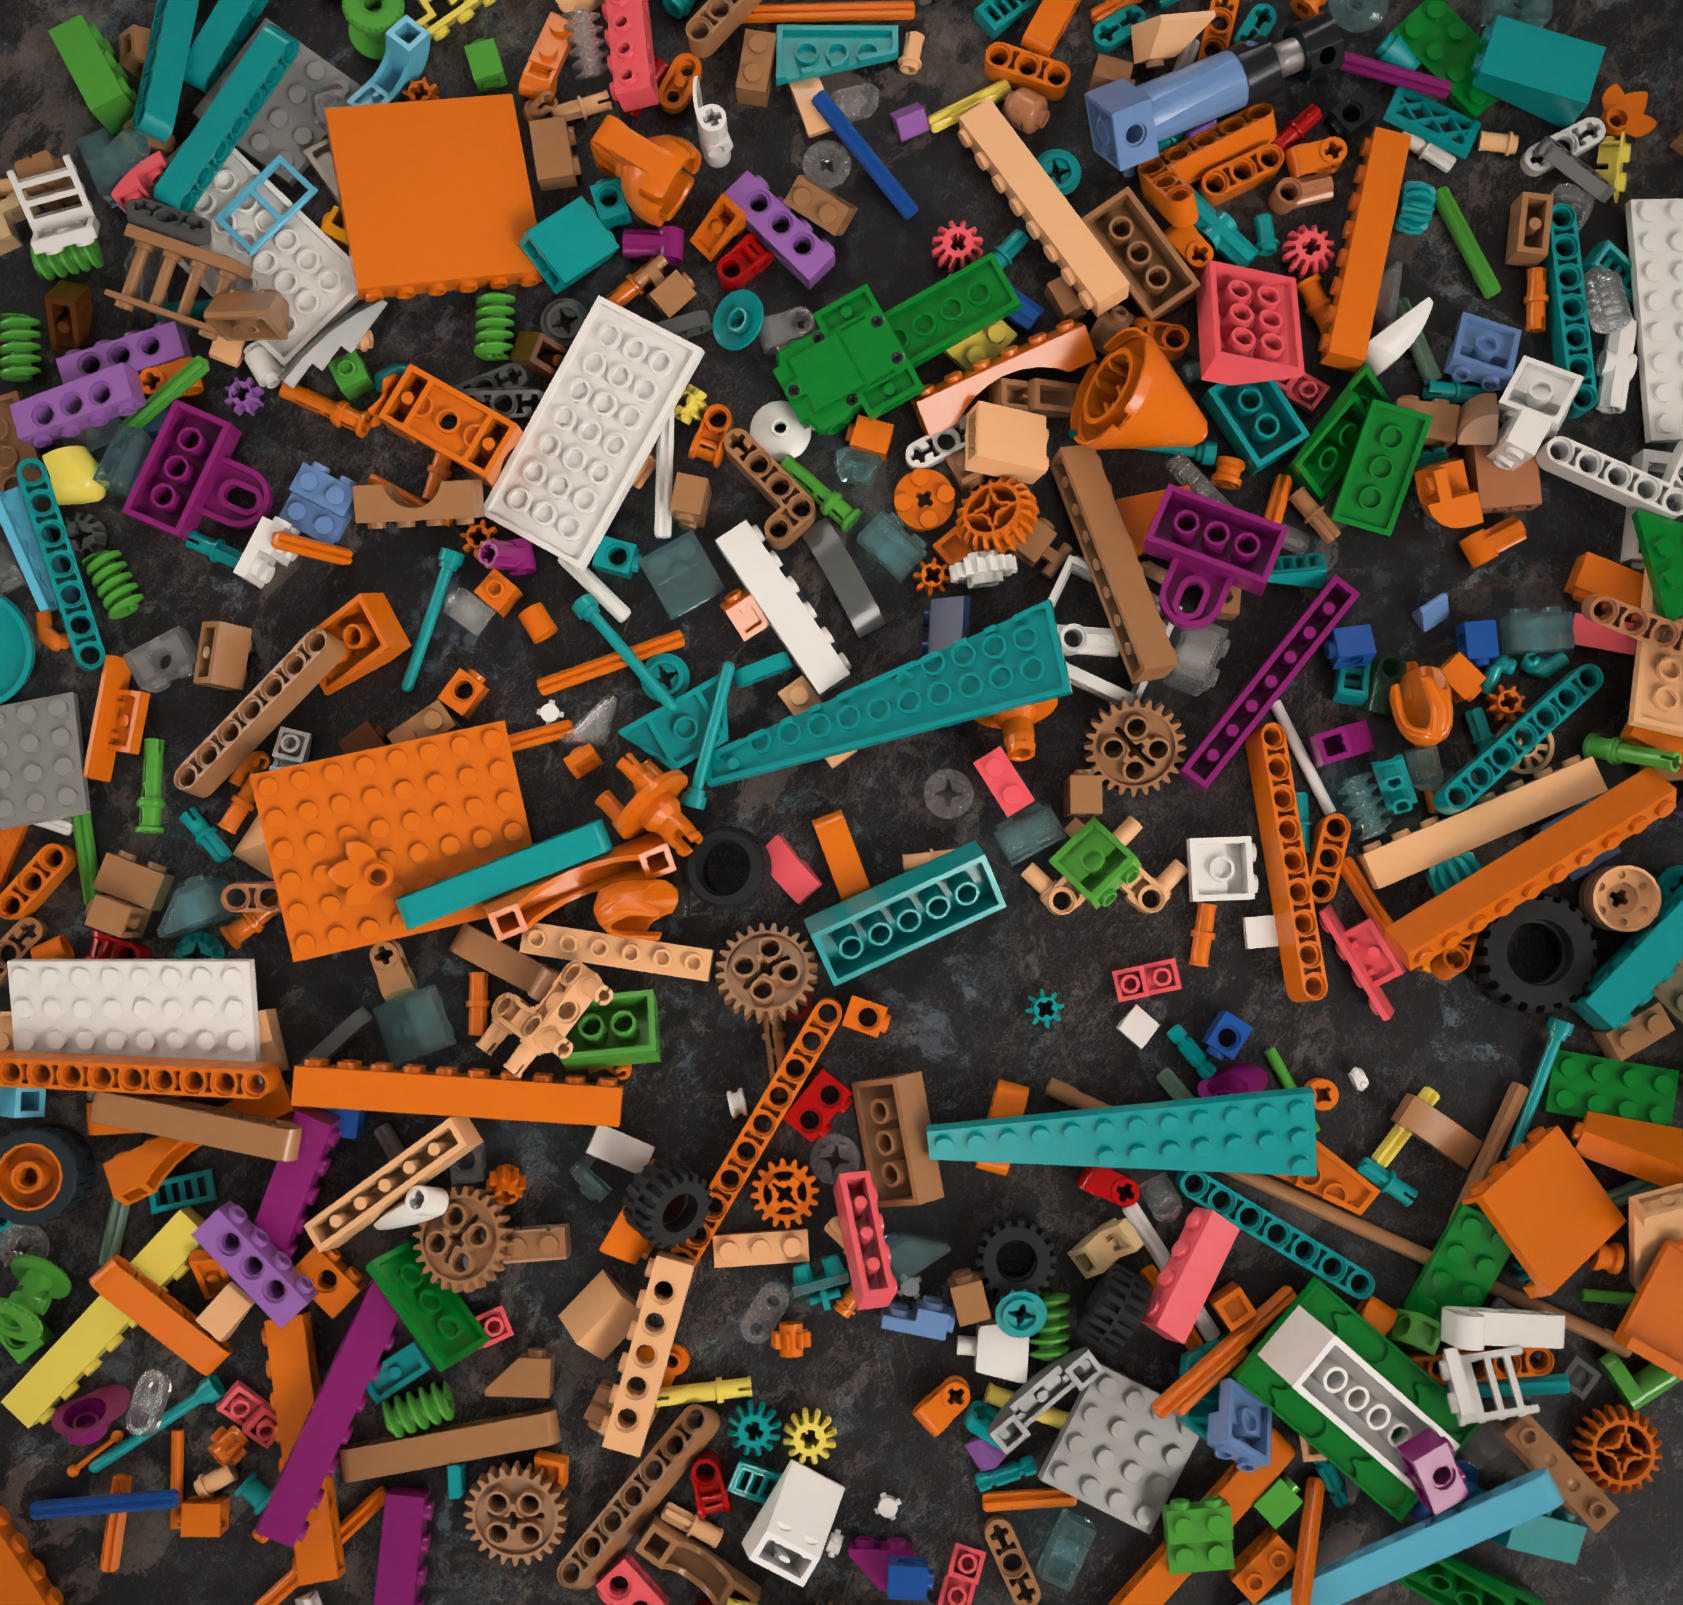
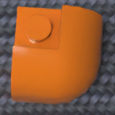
M1452 457L1414 470L1420 504L1424 513L1432 521L1450 528H1465L1484 523L1478 492L1469 489L1463 459Z

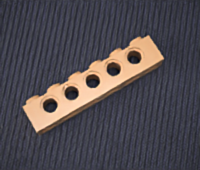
M536 923L529 930L522 932L519 953L571 961L578 960L584 963L708 982L711 978L715 950L648 941L645 939H628L607 933Z
M661 1250L656 1255V1259L649 1258L645 1277H649L650 1280L647 1290H640L635 1307L641 1309L638 1322L631 1321L626 1339L632 1341L629 1353H622L617 1371L622 1372L623 1375L620 1385H613L608 1402L614 1404L611 1417L604 1416L599 1435L605 1436L602 1445L604 1448L639 1458L641 1456L696 1260ZM661 1281L669 1282L673 1287V1293L669 1296L660 1295L657 1292L656 1284ZM651 1313L660 1314L664 1319V1325L658 1328L652 1327L647 1321V1316ZM641 1345H649L654 1349L655 1356L651 1359H645L640 1356L638 1348ZM632 1377L642 1378L646 1383V1388L640 1391L634 1390L630 1386L629 1379ZM631 1409L636 1413L637 1419L633 1422H626L622 1419L620 1411Z

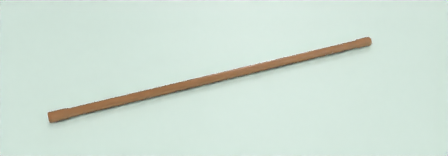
M1053 1077L1050 1078L1044 1092L1045 1095L1079 1109L1112 1107ZM1221 1172L1425 1265L1433 1252L1266 1175ZM1495 1280L1488 1294L1494 1297L1498 1296L1505 1302L1521 1309L1565 1314V1329L1594 1341L1599 1346L1625 1358L1632 1354V1351L1612 1341L1616 1332L1607 1328H1601L1537 1298L1530 1299L1526 1293L1498 1280Z

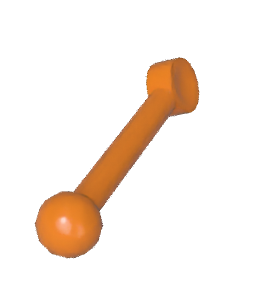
M122 1429L113 1431L111 1438L79 1463L69 1465L67 1475L76 1477L81 1468L108 1447L125 1439V1432Z

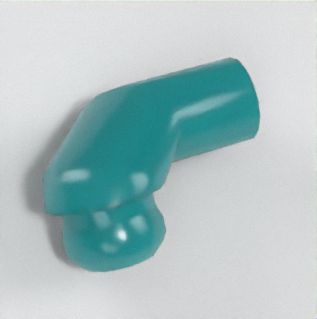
M390 363L375 372L373 378L375 389L381 392L383 380L391 374H397L401 379L409 364Z
M1561 651L1547 660L1536 656L1534 652H1529L1524 655L1521 666L1527 674L1540 678H1548L1569 665L1567 656Z
M1501 655L1485 669L1484 676L1486 679L1479 685L1483 689L1481 693L1487 695L1494 694L1501 673L1512 675L1517 661L1507 658L1508 655Z

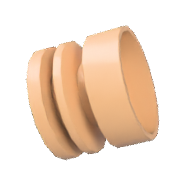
M1632 865L1600 867L1585 877L1581 882L1578 892V904L1581 912L1584 914V918L1595 927L1607 931L1631 932L1650 925L1658 915L1662 903L1661 890L1655 878L1644 869ZM1611 893H1616L1615 897L1619 899L1617 904L1613 903V899L1610 897Z

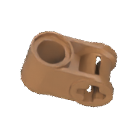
M389 940L373 945L369 954L370 961L385 1001L390 1002L417 992V981L408 964L401 944L396 940ZM391 949L393 955L389 959H382L380 953Z

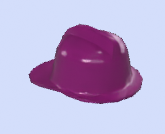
M1232 1064L1215 1073L1211 1078L1202 1080L1197 1090L1201 1097L1260 1092L1266 1088L1268 1077L1261 1067L1254 1064Z
M118 1384L98 1388L86 1395L62 1404L53 1413L51 1426L57 1433L65 1435L69 1444H92L100 1440L106 1434L111 1422L120 1417L128 1408L131 1401L130 1391L125 1386Z

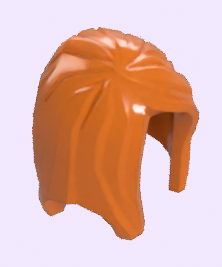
M1433 666L1418 667L1404 675L1399 681V685L1397 683L1391 686L1389 697L1394 720L1400 733L1410 743L1424 747H1433L1449 736L1453 726L1454 711L1450 685L1440 668Z
M662 879L612 882L598 891L593 906L594 914L598 924L608 934L628 939L657 941L660 940L662 932H647V930L659 918L673 913L678 903V889L672 883Z

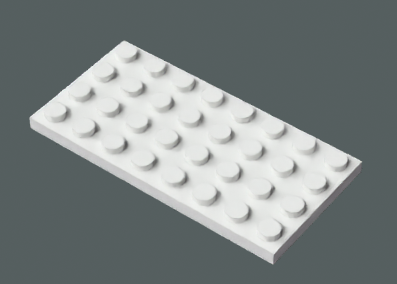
M185 141L167 158L170 163ZM234 148L190 212L207 219L211 224V242L207 245L196 247L240 261L253 269L249 281L237 277L236 282L232 281L230 290L259 293L261 289H272L279 292L289 303L288 340H257L286 368L310 341L322 330L345 315L359 301L357 300L350 257L301 210L253 256H250L214 220L261 173ZM268 179L256 190L282 216L294 205ZM155 186L150 187L149 190L153 197L151 200L159 202L154 197ZM251 195L225 220L251 246L277 222ZM181 258L178 264L190 275L192 269L189 266L190 261ZM209 267L208 272H204L200 286L214 297L220 276L217 275L218 270Z
M1683 198L1631 199L1625 203L1629 259L1632 262L1630 271L1635 321H1638L1636 341L1645 443H1676L1683 440Z
M598 295L484 503L485 517L585 571L705 351L701 347Z
M12 959L7 961L14 1051L261 1062L254 959ZM45 1066L46 1071L50 1074L49 1069ZM75 1067L77 1074L80 1076L79 1070ZM105 1069L106 1074L111 1078L110 1072ZM136 1070V1075L139 1079H142L141 1074ZM166 1071L168 1079L172 1081V1076ZM197 1072L198 1080L203 1083L202 1076ZM227 1073L229 1082L234 1085L232 1076ZM258 1075V1081L260 1084H263L262 1077Z

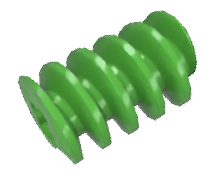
M94 238L95 241L86 246L77 247L76 244L65 246L63 251L53 255H46L45 252L35 255L30 244L31 259L38 276L42 280L46 278L50 281L56 278V274L62 278L68 275V271L74 275L79 273L80 268L83 271H89L92 265L95 268L103 267V254L97 238Z
M488 292L476 299V305L479 309L475 312V316L479 321L475 323V330L478 333L474 336V341L478 345L474 347V354L477 357L487 361L510 360V356L505 355L504 352L513 350L514 346L506 343L505 340L514 338V333L505 330V328L515 325L513 320L506 318L507 315L515 314V309L507 306L508 303L516 301L515 296L499 292Z
M0 314V318L3 319L0 322V330L4 332L0 334V342L4 344L0 347V354L4 356L0 359V366L4 368L0 372V377L12 382H30L33 380L32 375L42 373L40 368L32 366V363L41 361L40 356L32 354V351L41 349L40 344L32 342V339L41 337L40 332L32 330V327L41 325V321L25 314Z
M120 550L99 551L81 561V564L87 567L86 574L92 578L91 584L93 587L98 588V597L104 599L102 604L106 610H109L108 617L110 619H120L132 614L138 609L137 603L144 599V595L141 593L132 594L138 588L137 583L127 584V581L133 577L132 572L121 573L127 567V562L115 561L122 555Z
M1040 1291L1041 1294L1039 1296L1046 1305L1047 1319L1041 1330L1037 1332L1038 1337L1029 1339V1343L1038 1346V1350L1029 1352V1356L1044 1361H1056L1070 1351V1347L1062 1343L1070 1338V1334L1062 1330L1070 1326V1321L1062 1317L1070 1313V1308L1062 1303L1070 1301L1071 1295L1059 1291Z
M443 1381V1389H439L437 1384L432 1382L431 1393L429 1394L423 1386L419 1387L418 1398H415L411 1391H407L406 1402L404 1403L400 1396L396 1395L393 1407L390 1406L386 1399L383 1400L382 1412L386 1427L390 1433L394 1434L397 1438H402L406 1435V1431L413 1434L418 1431V1427L427 1429L430 1427L431 1422L434 1425H438L442 1422L443 1418L448 1421L452 1420L455 1416V1403L446 1381Z

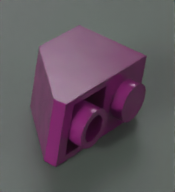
M1366 720L1341 726L1305 739L1315 768L1376 750Z
M858 1536L855 1540H849L848 1544L849 1557L879 1590H887L888 1556L913 1557L914 1554L913 1543L907 1542L905 1538L890 1537L887 1541H875V1538L870 1536Z

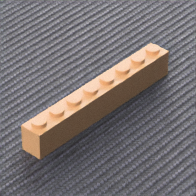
M989 98L960 116L958 137L965 148L970 147L975 153L974 156L978 166L983 171L987 169L992 176V183L1000 194L1004 192L1009 199V205L1013 213L1017 217L1021 215L1025 220L1026 228L1034 240L1039 239L1043 244L1046 257L1051 263L1056 262L1060 267L1061 275L1068 286L1073 285L1078 291L1079 300L1086 310L1091 309L1096 317L1128 298L1130 285L1128 280L992 100Z
M1578 754L1561 761L1563 767L1553 771L1551 767H1547L1533 773L1535 779L1525 784L1523 779L1509 783L1504 786L1506 792L1497 796L1494 791L1481 795L1476 799L1478 804L1450 814V816L1439 820L1437 815L1419 822L1421 828L1410 832L1409 828L1391 834L1393 840L1382 844L1380 840L1369 843L1362 847L1364 852L1355 857L1372 889H1381L1607 792L1608 789L1593 756L1581 759Z

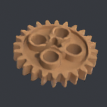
M1135 695L1133 702L1129 704L1124 696L1121 697V706L1118 707L1110 701L1111 711L1106 712L1100 708L1099 714L1102 719L1091 718L1090 720L1095 730L1089 729L1085 731L1086 736L1092 739L1083 742L1084 749L1090 751L1084 755L1085 760L1093 762L1089 769L1094 770V773L1099 771L1097 775H1102V782L1108 779L1106 783L1108 790L1118 785L1119 795H1122L1126 788H1130L1132 797H1135L1137 788H1142L1143 793L1148 795V786L1151 785L1159 791L1160 785L1158 781L1162 779L1170 783L1171 780L1168 773H1179V769L1174 763L1185 761L1183 755L1178 753L1187 750L1186 744L1179 741L1186 737L1183 730H1177L1181 726L1180 720H1171L1174 716L1172 709L1162 713L1164 705L1161 701L1152 707V700L1149 696L1143 704L1140 703L1138 695ZM1133 719L1144 721L1143 726L1138 730H1130L1127 727ZM1120 727L1134 744L1140 743L1142 752L1155 762L1154 765H1149L1136 748L1132 747L1130 749L1127 739L1115 731V728ZM1112 740L1121 743L1120 747L1115 751H1107L1104 748L1106 743ZM1154 741H1163L1165 743L1164 748L1160 751L1154 752L1149 749ZM1131 762L1142 764V767L1137 772L1132 773L1126 770V767Z
M760 923L759 931L754 932L749 925L747 926L748 935L744 936L737 931V942L727 940L726 944L729 951L720 950L719 952L720 958L723 961L716 962V970L721 973L716 974L715 978L717 983L723 984L718 987L719 994H727L724 997L725 1005L734 1003V1014L739 1013L742 1009L744 1010V1019L746 1021L752 1014L756 1015L757 1024L761 1023L763 1016H768L770 1024H773L775 1015L778 1014L783 1021H786V1011L790 1010L793 1014L797 1015L798 1008L796 1004L798 1003L806 1007L807 999L804 995H814V988L810 985L817 984L818 982L817 976L813 974L818 971V965L810 962L815 959V953L806 952L809 949L808 941L798 944L800 933L797 932L790 937L789 927L787 926L780 933L777 932L776 923L772 924L770 931L765 930L764 924ZM768 948H774L778 951L772 957L762 954ZM785 957H789V958H790V960H785V961L782 962V960H783ZM747 965L752 968V971L748 974L742 975L737 972V969L741 966ZM761 971L772 972V975L768 976L766 973L761 975ZM785 972H793L797 977L791 981H786L781 978V975ZM751 985L748 989L743 988L744 986ZM761 989H766L771 992V995L765 999H760L755 996V993Z
M464 1186L463 1190L461 1187H452L451 1192L445 1190L449 1197V1204L445 1213L434 1219L418 1223L422 1229L420 1232H414L413 1236L419 1238L420 1243L413 1246V1250H421L422 1255L416 1259V1263H426L422 1274L433 1273L430 1280L431 1283L441 1282L442 1290L452 1287L453 1293L462 1292L463 1289L465 1292H472L475 1290V1287L477 1289L485 1288L486 1281H495L497 1278L494 1271L505 1270L500 1261L501 1259L511 1258L504 1250L505 1247L514 1245V1242L506 1239V1235L514 1230L513 1228H505L504 1223L510 1219V1215L501 1216L499 1214L503 1210L504 1205H493L495 1195L485 1196V1189H476L474 1191L473 1186ZM459 1209H461L463 1213V1220L461 1223H459L457 1219V1213ZM483 1228L486 1230L487 1238L485 1242H483L480 1237L481 1230ZM442 1236L445 1239V1247L443 1250L440 1246V1239ZM465 1255L469 1259V1265L467 1269L463 1265V1258Z
M516 1460L512 1469L509 1468L506 1461L502 1463L499 1471L496 1467L491 1466L487 1475L482 1473L477 1483L474 1482L469 1491L471 1494L465 1500V1504L468 1506L463 1516L470 1518L465 1528L475 1529L470 1540L480 1539L482 1542L478 1550L482 1551L488 1547L491 1550L489 1559H492L496 1554L501 1555V1564H504L508 1557L512 1558L514 1566L518 1565L520 1558H523L527 1565L531 1564L533 1556L542 1561L545 1551L552 1554L556 1546L555 1544H560L563 1538L562 1533H565L568 1526L566 1520L570 1511L563 1509L567 1504L568 1498L558 1497L563 1487L557 1486L553 1488L551 1485L555 1477L550 1476L544 1479L542 1477L544 1473L543 1467L537 1473L532 1472L533 1466L531 1462H529L526 1469H521L519 1460ZM495 1494L502 1495L506 1501L499 1500ZM527 1496H534L538 1502L530 1501ZM495 1525H501L507 1531H501ZM527 1526L536 1528L538 1532L530 1531Z

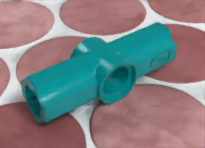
M1194 190L1199 219L1193 225L1198 233L1211 245L1213 252L1217 251L1231 265L1247 268L1260 251L1237 230L1236 222L1228 213L1223 210L1217 211Z

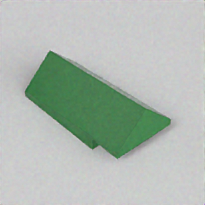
M1363 363L1353 374L1310 434L1311 436L1303 443L1284 469V472L1301 486H1304L1307 491L1319 500L1325 497L1345 473L1371 398L1392 403L1367 364Z
M1453 1554L1395 1580V1582L1435 1605H1547L1533 1590L1457 1554Z

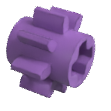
M235 377V382L230 387L225 386L224 388L229 394V398L225 399L224 402L229 407L235 406L234 412L238 416H241L243 411L255 416L254 410L259 406L264 407V404L260 401V395L265 393L260 386L254 387L255 381L251 377H248L246 382L240 381ZM245 392H248V393L245 394V398H246V399H245L244 401H242V400L244 399L243 394H244Z

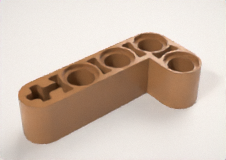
M740 428L728 431L723 440L726 457L777 509L765 522L764 529L767 543L777 550L789 547L815 522L816 511L813 499L747 431ZM734 444H737L738 446H741L743 444L745 454L747 455L746 458L744 452L739 447H735L733 449ZM758 463L767 466V469L762 473H755L751 470ZM777 485L788 487V491L782 495L775 494L772 490ZM800 506L807 507L810 510L803 517L793 513ZM776 527H783L787 530L783 537L778 538L771 535V531Z
M469 923L462 924L449 948L456 955L526 991L528 996L539 1002L552 988L553 982L561 974L560 971L526 953H519V949L504 941L498 942L497 938Z

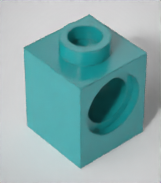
M603 178L598 180L595 185L589 186L599 220L606 229L610 230L632 223L619 178ZM607 198L617 199V202L612 206L603 205Z
M604 536L596 549L592 565L596 571L631 580L633 572H639L642 555L639 554L636 544ZM616 552L627 554L626 561L621 565L611 563V558Z

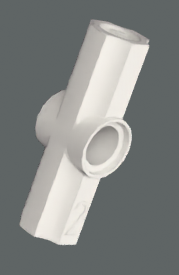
M1612 317L1608 320L1604 349L1600 353L1596 365V375L1600 377L1595 409L1599 410L1600 413L1614 414L1625 411L1629 381L1633 378L1637 367V355L1633 354L1638 321H1635L1632 317Z
M1075 623L1057 625L1064 655L1072 656L1079 654L1118 657L1119 648L1112 629L1084 627ZM1070 632L1077 636V647H1070L1065 643V633Z

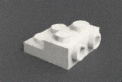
M1524 355L1498 403L1500 422L1502 424L1524 407L1552 422L1544 438L1547 436L1556 437L1567 416L1569 407L1582 384L1584 376Z
M262 516L233 572L262 589L264 584L269 583L273 578L276 562L288 567L290 561L293 562L298 554L274 549L271 546L272 534L283 531L299 535L300 531L277 516L273 520Z
M1251 836L1186 839L1190 902L1255 899V893L1258 892L1259 884L1257 875L1253 873V862L1256 861L1257 850L1256 845L1252 843Z

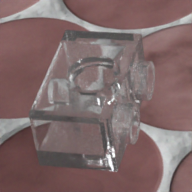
M177 626L124 654L123 657L139 688L157 693L167 689L171 685L170 681L178 677L186 678L195 673L198 648L189 631ZM166 655H170V665L162 669L160 666L161 659Z

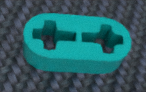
M1266 3L1254 6L1237 32L1232 46L1247 40L1249 35L1251 37L1261 35L1267 38L1277 20L1275 9ZM1262 15L1266 16L1267 19L1263 22L1260 29L1256 28L1255 25L1258 18Z
M1128 5L1100 21L1092 33L1091 43L1093 47L1101 53H1108L1132 40L1131 26L1133 24L1129 23L1124 27L1122 26L1125 24L1127 17L1131 20L1136 18V24L1145 21L1146 15L1139 6ZM1115 31L1111 36L1110 42L1106 38L1100 39L1101 32L1108 35Z
M781 652L736 670L733 677L737 687L744 688L792 668V663L788 653Z
M976 1400L972 1402L963 1413L962 1420L969 1431L1001 1450L987 1432L999 1411L983 1401Z

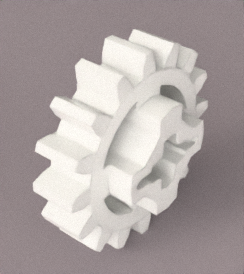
M995 549L989 550V553L985 551L969 553L967 557L963 558V562H956L955 565L949 566L951 583L967 584L969 589L999 585V582L1004 581L1003 576H1011V574L1018 571L1015 555L998 554Z

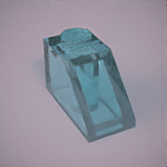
M892 1232L884 1237L885 1244H888L890 1249L891 1273L895 1276L898 1286L952 1250L947 1240L908 1232H901L898 1235Z

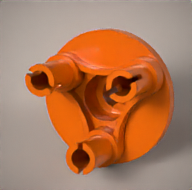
M1058 698L974 720L987 727L1002 729L1008 758L1012 761H1026L1035 756L1036 744L1034 743L1033 723L1050 715L1057 706Z
M627 753L625 757L628 760L626 761L622 757L616 767L634 784L635 796L624 807L613 793L607 790L596 799L595 804L612 820V826L622 838L631 839L646 831L657 833L680 856L685 857L691 854L693 850L682 839V836L684 835L691 843L695 841L697 844H701L703 836L681 812L679 800L687 788L688 777L679 769L664 773L652 759H648L641 764L632 753Z

